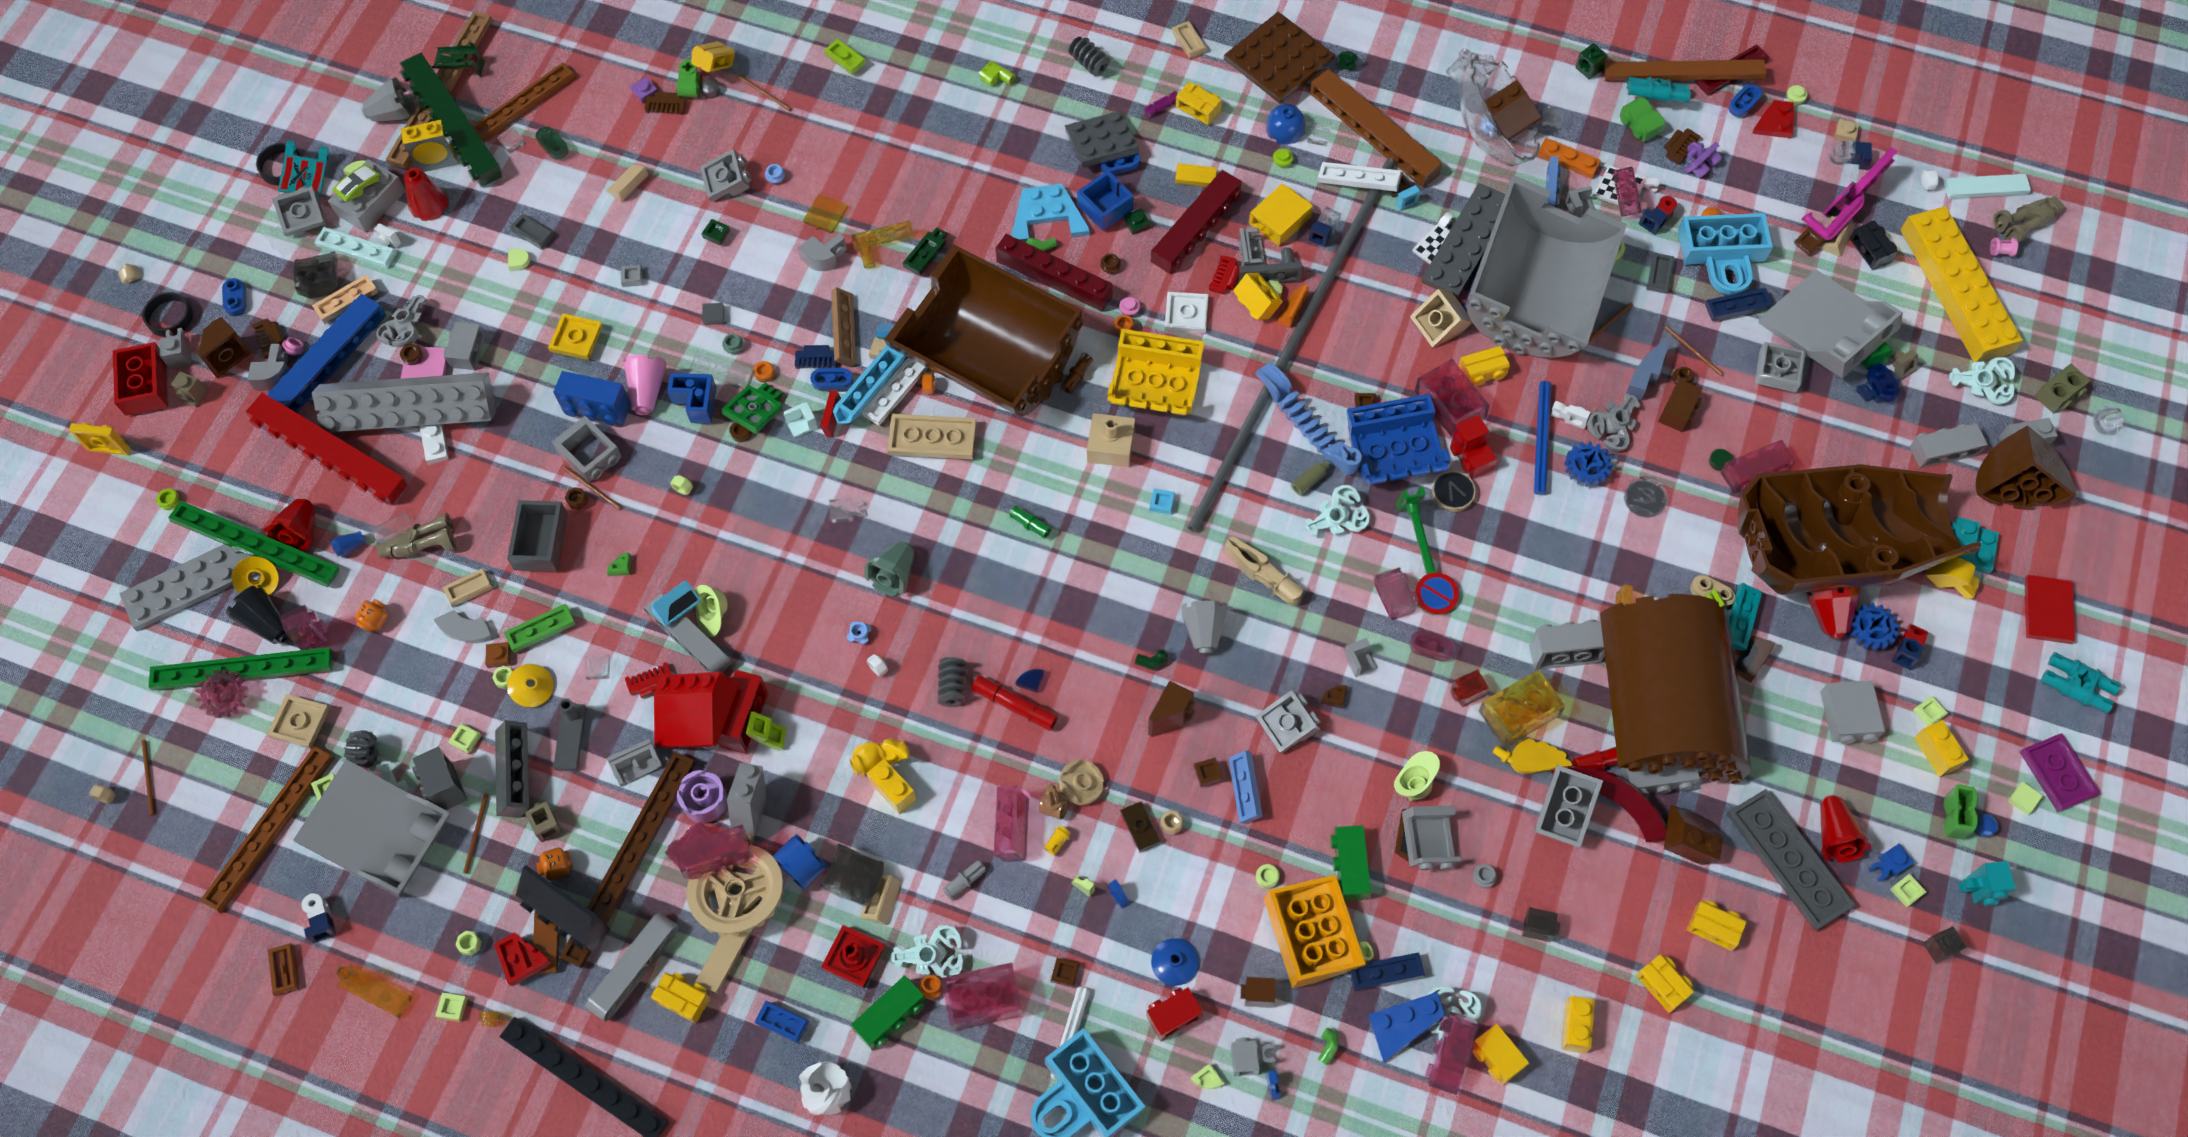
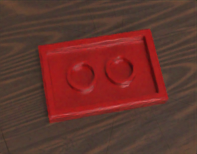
M2026 575L2024 578L2026 638L2073 644L2075 642L2073 581Z

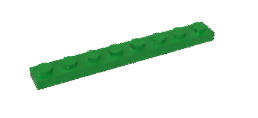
M183 501L178 503L168 517L170 522L248 555L266 558L279 568L327 588L340 571L339 567Z
M330 647L152 666L150 667L148 688L153 691L332 671L333 650Z

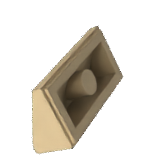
M633 164L606 191L622 202L648 176L646 168Z
M1831 216V219H1830L1828 225H1829L1837 216ZM1852 218L1833 239L1825 240L1819 249L1836 256H1842L1854 230Z
M874 874L860 918L888 925L901 881L892 875Z

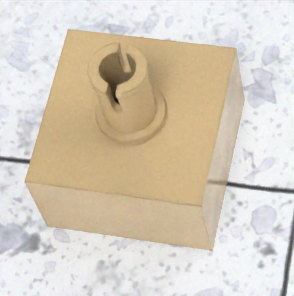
M1093 413L1087 445V463L1129 468L1135 434V418Z

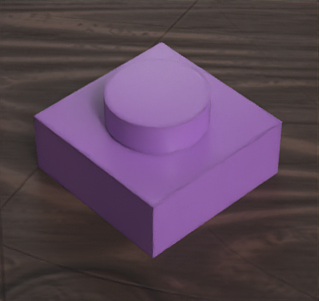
M647 77L630 86L631 91L641 103L646 102L647 96H654V93L658 92L657 88Z

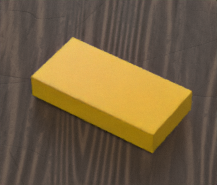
M1178 163L1175 184L1207 187L1216 177L1217 168Z

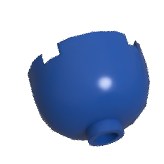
M1278 105L1270 112L1267 118L1266 132L1268 137L1277 140L1276 143L1289 145L1296 143L1305 133V117L1302 111L1294 105Z

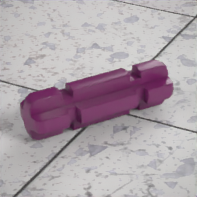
M1173 91L1169 93V96L1166 95L1154 101L1153 105L1151 103L1145 106L1144 111L1147 116L1151 117L1156 112L1163 111L1172 106L1171 103L1176 104L1178 92Z

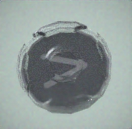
M1642 476L1630 481L1625 489L1624 501L1632 513L1640 517L1649 518L1663 512L1668 504L1669 494L1668 491L1666 492L1662 482L1653 477Z

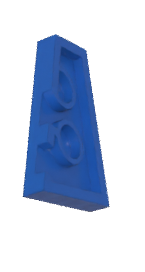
M1438 992L1368 1014L1383 1062H1387L1394 1054L1401 1049L1403 1050L1410 1042L1446 1017Z

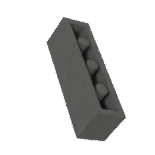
M505 720L495 730L496 816L519 818L529 809L527 723Z

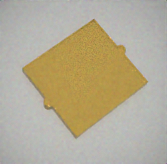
M818 194L802 221L815 227L816 230L821 229L833 234L848 209V205L835 200V198L831 199Z

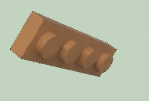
M836 287L831 290L834 361L852 367L856 364L853 294Z

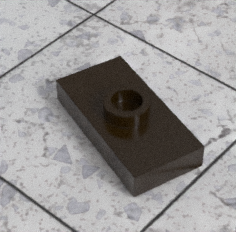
M1142 801L1120 810L1139 853L1160 844V839Z

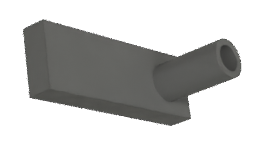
M1286 247L1281 250L1282 263L1240 266L1239 282L1246 273H1259L1266 282L1269 280H1275L1279 283L1301 282V262H1295L1292 248Z
M565 698L559 702L561 718L553 768L555 771H578L587 707L585 704H573L570 699Z

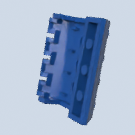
M1430 394L1347 409L1350 443L1352 448L1358 449L1362 455L1358 471L1365 483L1387 482V479L1394 481L1408 478V475L1412 477L1429 474V471L1432 473L1448 471V468H1450V457L1447 449L1442 451L1433 421L1435 409Z

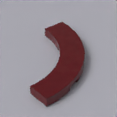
M1562 766L1603 780L1599 795L1614 801L1626 810L1638 824L1646 842L1665 839L1667 826L1661 814L1646 798V795L1633 784L1601 769L1582 766ZM1552 768V769H1551L1552 776H1553V773H1554L1555 768Z

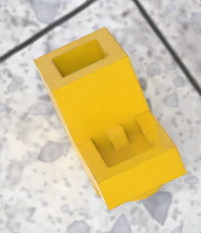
M1958 557L1929 568L1926 574L1937 588L1955 587L1965 599L1974 598L1980 581L1974 575L1976 566Z

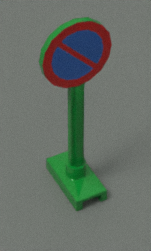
M1424 486L1419 487L1416 495L1408 496L1407 490H1404L1396 502L1397 512L1407 510L1408 516L1411 517L1426 575L1416 585L1415 600L1424 612L1431 615H1444L1456 606L1459 599V590L1452 578L1435 571L1420 517L1421 511L1419 506L1426 496Z

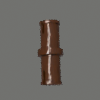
M1082 353L1075 366L1070 368V374L1061 385L1062 390L1067 388L1066 393L1072 394L1079 381L1084 379L1087 368L1093 362L1091 356L1087 359L1089 354Z

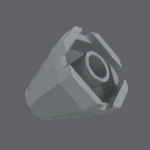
M395 77L385 82L363 102L362 112L372 122L401 120L411 117L414 112V106L410 96L406 97L404 94L407 92L405 86Z
M1214 600L1191 602V607H1187V603L1182 604V618L1194 650L1199 651V654L1202 655L1212 654V650H1217L1227 614V603L1223 602L1222 606H1219V601Z

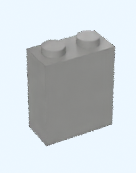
M1873 680L1827 683L1820 691L1832 742L1851 744L1855 741L1863 740L1865 743L1877 741L1885 732Z
M746 763L739 764L727 798L732 833L755 837L767 801L763 766Z

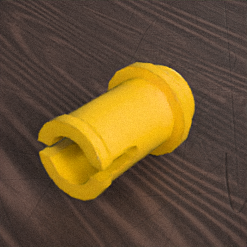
M1061 825L1053 829L1055 832L1043 847L1045 851L1053 856H1056L1063 843L1070 839V831Z

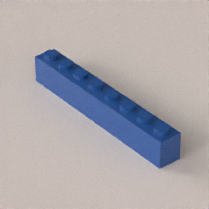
M361 293L352 301L343 314L338 316L330 328L325 330L317 342L311 345L304 356L281 378L277 385L267 393V396L298 413L311 399L314 389L319 384H324L387 316L381 305Z

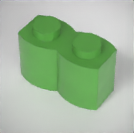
M1639 97L1622 106L1619 115L1621 122L1631 128L1633 135L1642 142L1662 133L1666 124L1663 117L1653 110L1650 103L1643 97Z
M1957 784L1946 794L1944 809L1947 816L1944 820V832L1947 837L1964 840L1976 829L1978 819L1974 808L1977 805L1978 796L1975 787Z

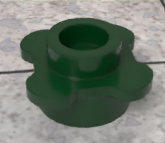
M1351 51L1341 52L1338 56L1340 60L1337 63V67L1341 70H1355V62L1358 59L1357 54Z

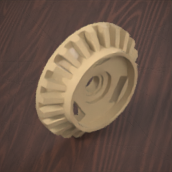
M749 844L724 846L707 855L693 870L687 885V903L693 917L707 931L711 933L716 932L721 936H726V934L739 936V933H750L753 928L763 926L765 924L764 921L768 917L772 918L774 910L781 904V896L784 895V878L776 860L764 849ZM745 869L755 871V873L751 875L733 871ZM739 885L742 887V891L739 894H730V889L733 886ZM715 891L719 909L712 911L709 901L710 893ZM760 898L762 899L754 910L745 914Z

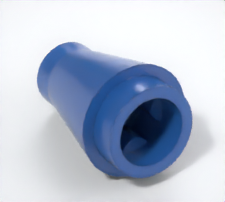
M361 531L334 537V540L330 541L337 557L341 555L344 557L361 544L366 543Z

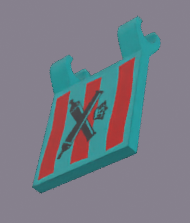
M286 141L278 192L291 193L301 187L312 186L318 198H320L330 154L328 147L320 146L318 159L295 156L297 149L295 142Z

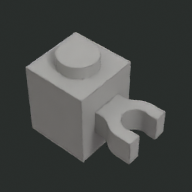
M178 328V333L173 336L170 330H166L167 338L160 339V357L170 369L191 366V347L184 340V330Z

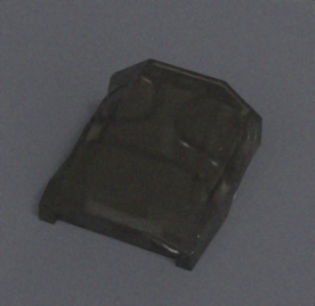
M335 251L294 260L293 273L295 289L298 295L313 299L331 295L339 286L337 280L338 259Z
M837 844L835 856L823 883L820 884V888L838 897L866 906L877 890L884 872V862L867 857L845 845Z

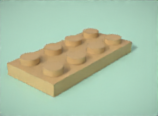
M892 414L887 453L888 455L973 460L976 418Z

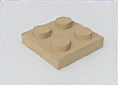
M286 694L267 736L312 749L330 708L325 704Z

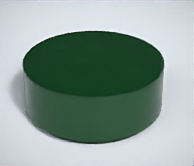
M1716 449L1709 457L1710 466L1717 471L1728 469L1732 463V456L1725 449Z

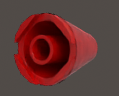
M419 168L409 169L405 173L404 182L407 203L412 216L420 218L422 221H432L441 217L445 208L449 206V199L445 191Z
M1836 795L1825 797L1820 803L1823 858L1828 862H1831L1830 859H1836L1837 863H1846L1862 858L1864 856L1863 852L1866 849L1868 851L1871 850L1870 840L1843 798Z

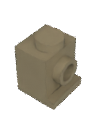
M181 371L171 383L178 396L177 399L194 407L198 406L208 391L198 378Z
M546 801L534 804L530 810L525 812L536 837L541 842L563 832L550 805Z

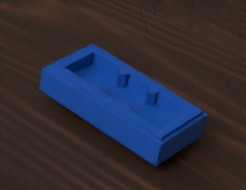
M766 1000L755 1020V1024L798 1044L809 1024V1020Z

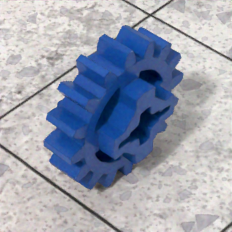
M1589 441L1588 446L1580 442L1579 447L1574 445L1572 450L1568 451L1564 465L1567 466L1565 471L1566 473H1572L1570 476L1571 480L1574 478L1578 479V485L1581 482H1585V487H1588L1589 483L1597 486L1599 481L1604 483L1606 477L1609 478L1613 463L1610 462L1612 456H1606L1607 449L1600 450L1599 443L1594 447L1592 441Z
M1871 603L1869 607L1866 604H1862L1860 608L1855 609L1850 629L1853 632L1850 634V637H1857L1856 644L1864 643V649L1872 646L1873 651H1876L1879 647L1885 650L1888 645L1891 646L1899 635L1897 630L1900 625L1894 624L1897 616L1891 617L1889 615L1892 610L1884 611L1882 604L1878 608L1875 607L1874 603ZM1875 624H1877V626H1876L1875 628H1873L1872 630H1870V628H1871L1872 626H1874Z

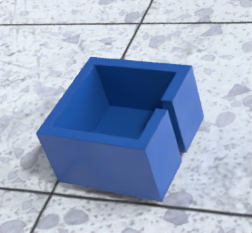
M1107 170L1077 191V206L1104 231L1123 218L1125 214L1134 210V195L1123 184L1120 185V181Z

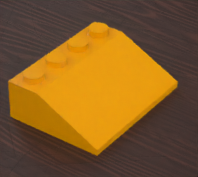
M1336 874L1271 889L1267 892L1264 902L1292 989L1315 984L1366 965Z

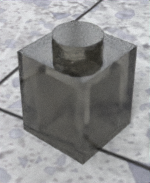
M1529 907L1525 913L1522 936L1551 942L1554 936H1558L1560 931V922H1557L1558 913Z
M1954 926L1931 936L1923 942L1935 964L1949 959L1967 948Z

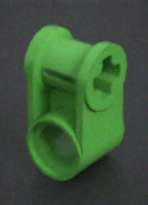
M690 59L682 61L679 66L677 95L679 98H699L700 74L697 71V67L692 65Z

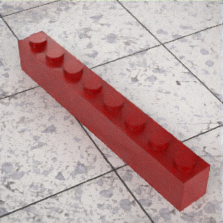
M261 393L246 410L250 418L249 422L258 429L263 427L271 437L275 439L281 438L291 449L295 450L297 448L301 450L302 454L309 460L313 461V459H316L324 469L328 471L334 470L342 480L354 482L359 490L364 493L369 491L381 503L387 502L392 505L408 486L404 478L264 393Z

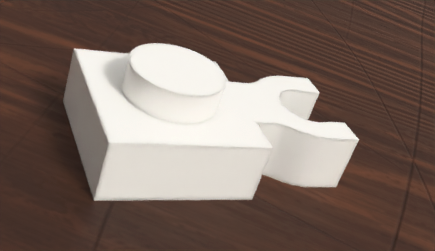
M1555 401L1551 416L1563 418L1565 423L1576 427L1586 428L1590 411L1579 406L1570 405L1567 407L1563 403Z

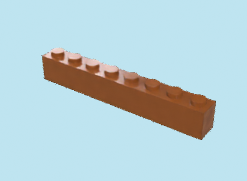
M1327 69L1311 82L1310 95L1387 159H1393L1396 163L1395 166L1420 187L1424 188L1440 175L1442 162H1440L1438 157L1433 156L1422 144L1417 143L1411 138L1409 133L1400 129L1394 121L1388 119L1381 110L1371 105L1365 97L1359 95L1352 86L1347 85L1337 74Z

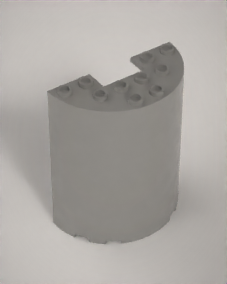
M1512 175L1467 299V313L1475 327L1497 346H1503L1519 355L1526 354L1536 357L1568 356L1588 345L1627 224L1591 208H1588L1582 218H1579L1545 203L1551 193L1550 190Z

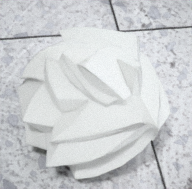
M819 1061L817 1064L807 1067L799 1075L802 1083L800 1092L802 1094L803 1107L808 1109L810 1113L814 1115L837 1114L842 1112L840 1108L843 1107V1104L850 1101L849 1090L852 1087L849 1078L846 1076V1071L840 1069L841 1066L830 1061L823 1063Z

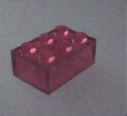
M1453 359L1417 379L1415 392L1418 396L1430 394L1435 409V417L1451 437H1453L1457 424L1477 415L1482 420L1487 417L1490 404Z
M1012 963L941 978L952 1032L1023 1016Z

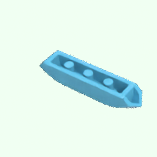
M886 345L836 404L833 414L837 424L850 423L862 414V410L899 369L906 356Z

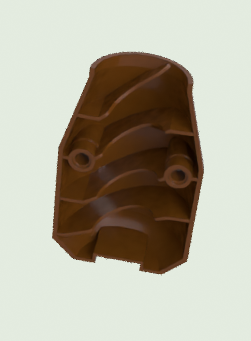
M1863 464L1757 474L1743 491L1738 507L1739 535L1745 538L1749 558L1753 566L1751 571L1780 595L1893 584L1961 555L1973 554L1980 549L1981 544L1980 542H1975L1962 546L1953 533L1948 513V492L1953 478L1952 474H1935Z

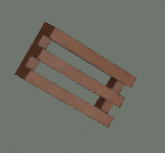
M289 943L267 949L273 995L279 996L281 993L287 994L292 990H300L294 944ZM285 950H287V956H288V964H289V972H290V980H291V984H290V985H289V978H288V970H287V962H286ZM277 952H279L283 987H280L279 985V976L276 960Z

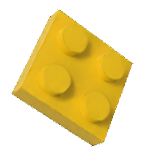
M562 313L548 349L552 353L589 360L603 324L601 321Z
M71 423L68 431L87 451L129 455L131 448L115 432V429L110 426L102 425L100 427L89 423Z

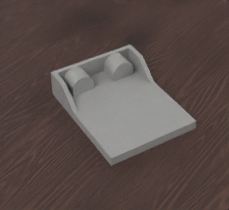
M1815 270L1759 318V324L1795 348L1806 351L1807 356L1839 377L1844 378L1900 329L1903 312L1886 301H1865L1820 271Z
M346 759L293 841L399 898L448 821L450 812L430 801L400 789Z

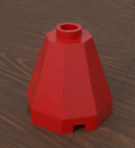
M297 498L269 520L264 526L263 531L268 533L267 537L304 552L313 542L316 510L309 500Z
M1858 588L1807 592L1808 602L1824 634H1830V638H1842L1844 633L1850 632L1859 596Z

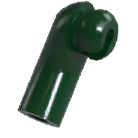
M1161 649L1150 658L1138 653L1135 664L1155 670L1167 663L1168 653Z

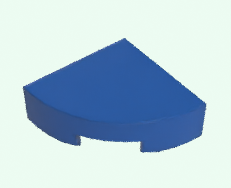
M1116 879L1110 882V894L1120 908H1125L1129 905V901L1122 887Z
M1276 1070L1268 1071L1266 1080L1271 1101L1278 1100L1281 1097L1278 1086V1073Z

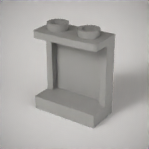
M1413 806L1402 811L1410 867H1419V870L1424 871L1434 869L1433 866H1440V870L1453 869L1454 864L1462 862L1461 856L1455 857L1450 829L1449 818L1456 815L1454 806Z

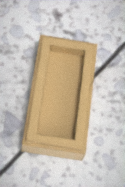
M1189 21L1172 27L1173 35L1189 59L1207 52V47Z
M482 568L444 586L443 589L450 605L456 607L493 589V586L486 571Z

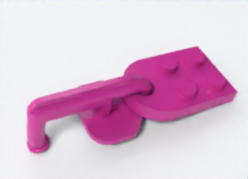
M1891 147L1857 184L1852 181L1822 214L1825 215L1833 206H1836L1841 213L1827 228L1812 216V212L1804 215L1801 220H1804L1823 239H1833L1862 208L1865 197L1864 192L1895 161L1893 156L1898 151Z

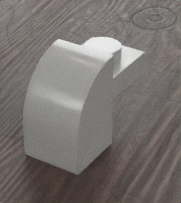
M839 233L825 245L812 236L798 250L801 260L810 268L816 271H829L837 267L836 258L845 253L847 246L845 238Z
M271 344L268 362H251L247 380L255 391L273 389L281 378L290 371L286 365L288 363V355L280 344Z

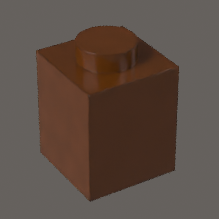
M1246 977V982L1241 984L1240 999H1245V1006L1274 1008L1276 978Z

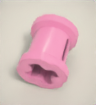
M1993 238L1990 244V253L1993 256L2008 254L2010 257H2014L2018 250L2016 238H2011L2010 240Z

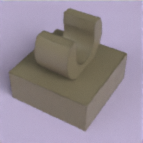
M1899 350L1892 354L1896 360L1891 362V364L1895 367L1894 373L1899 379L1916 370L1918 360L1916 352L1911 350L1904 354Z

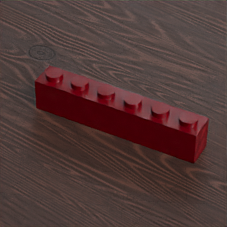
M1222 169L1151 250V263L1169 274L1175 269H1179L1184 258L1192 254L1195 245L1199 241L1204 240L1207 231L1211 227L1214 228L1219 217L1228 212L1234 200L1237 201L1242 194V181Z
M1005 234L995 248L998 263L1101 312L1104 311L1113 297V283L1009 234Z

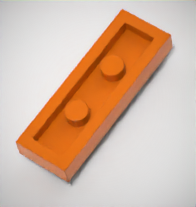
M1546 137L1537 153V157L1549 161L1551 156L1559 157L1558 165L1590 179L1593 178L1601 162L1598 158Z

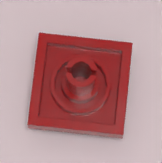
M842 925L821 965V969L864 989L886 945Z

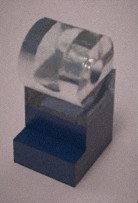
M1855 141L1836 142L1829 158L1836 165H1843L1845 163L1857 164L1859 169L1867 170L1872 160V143Z
M1325 207L1316 223L1310 228L1309 241L1325 247L1340 221L1341 213ZM1316 234L1324 237V239L1317 238Z

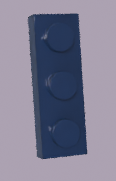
M1761 288L1708 299L1705 306L1711 321H1717L1769 310L1773 303L1767 289Z
M1419 952L1367 962L1365 966L1349 971L1354 992L1425 977Z

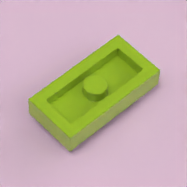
M836 39L824 50L825 56L851 75L855 74L866 64L865 58L839 39Z

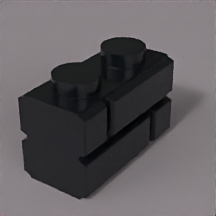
M1875 220L1866 225L1856 227L1849 238L1872 270L1891 263L1898 253L1896 244L1888 239L1885 229L1879 226Z

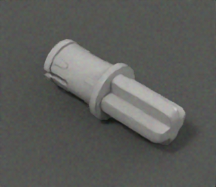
M976 861L964 872L957 873L958 876L942 888L944 893L950 900H953L966 887H971L970 884L986 871L985 866L980 861Z

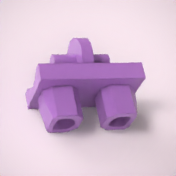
M1715 141L1710 147L1703 150V143H1691L1687 147V157L1695 159L1683 170L1687 174L1693 171L1699 178L1710 170L1703 162L1704 160L1712 167L1722 159L1716 150L1720 145Z

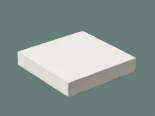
M1168 292L1165 331L1206 333L1209 294Z

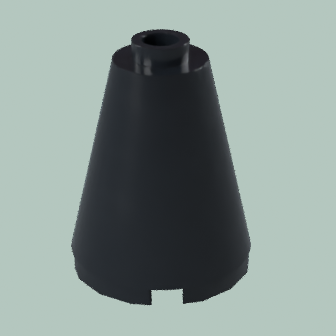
M253 585L243 590L234 598L233 601L236 604L233 608L228 606L226 610V615L230 620L272 644H282L290 636L288 624L261 585H258V588Z

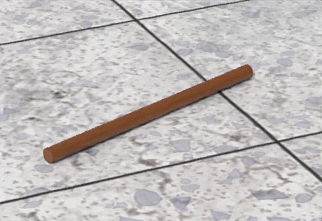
M737 75L738 79L745 82L752 88L756 89L766 97L770 98L771 100L781 105L788 111L792 110L791 107H789L782 101L778 100L771 94L767 93L757 85L753 84L741 75Z
M1630 302L1590 336L1589 342L1630 309L1633 304Z
M1669 326L1664 328L1717 374L1723 376L1724 373Z
M564 466L562 468L612 506L621 510L622 507L568 467Z
M142 740L149 815L153 816L155 814L147 741Z
M484 794L463 871L464 874H468L489 794Z

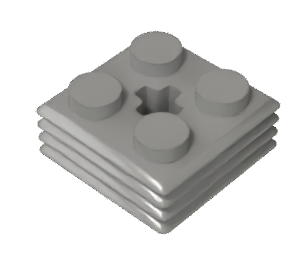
M1764 342L1759 353L1755 383L1797 392L1802 381L1806 351Z

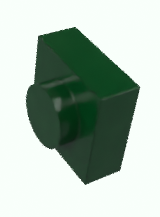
M1142 208L1124 215V221L1132 235L1150 228L1151 223Z
M711 219L701 235L703 239L721 245L730 232V228L726 224Z

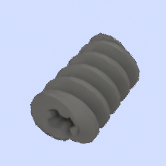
M1077 37L1069 45L1068 53L1088 70L1091 75L1097 77L1108 67L1110 57L1105 56V53L1100 51L1099 47H1095V44L1090 42L1088 37L1083 39L1082 37Z
M956 657L942 658L939 660L940 663L938 665V704L945 707L960 706V700L966 699V694L961 693L966 690V686L962 684L966 682V677L960 675L967 673L966 669L962 668L967 665V662Z

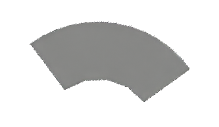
M452 610L434 619L440 630L451 639L465 643H480L493 639L484 618L476 620L465 619L459 616L455 610Z

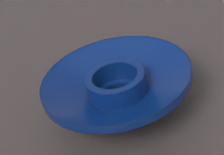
M1171 938L1161 942L1155 948L1151 958V966L1155 976L1161 982L1171 986H1180L1186 984L1195 976L1199 966V958L1195 948L1190 943L1182 939ZM1177 956L1180 961L1172 963L1171 958Z

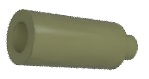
M1323 461L1321 464L1315 463L1291 483L1293 491L1299 496L1304 494L1326 475V470L1330 467L1326 461Z

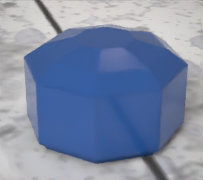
M1981 814L1977 817L1978 822L1974 832L1979 837L1989 838L1998 830V821L1992 815Z

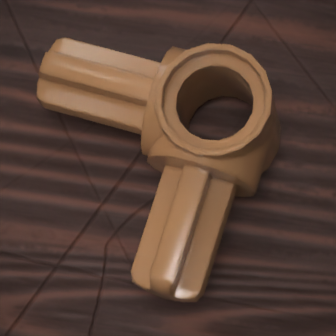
M1059 783L1056 788L1054 784L1045 785L1043 788L1044 795L1039 804V812L1062 820L1068 809V800L1060 790Z

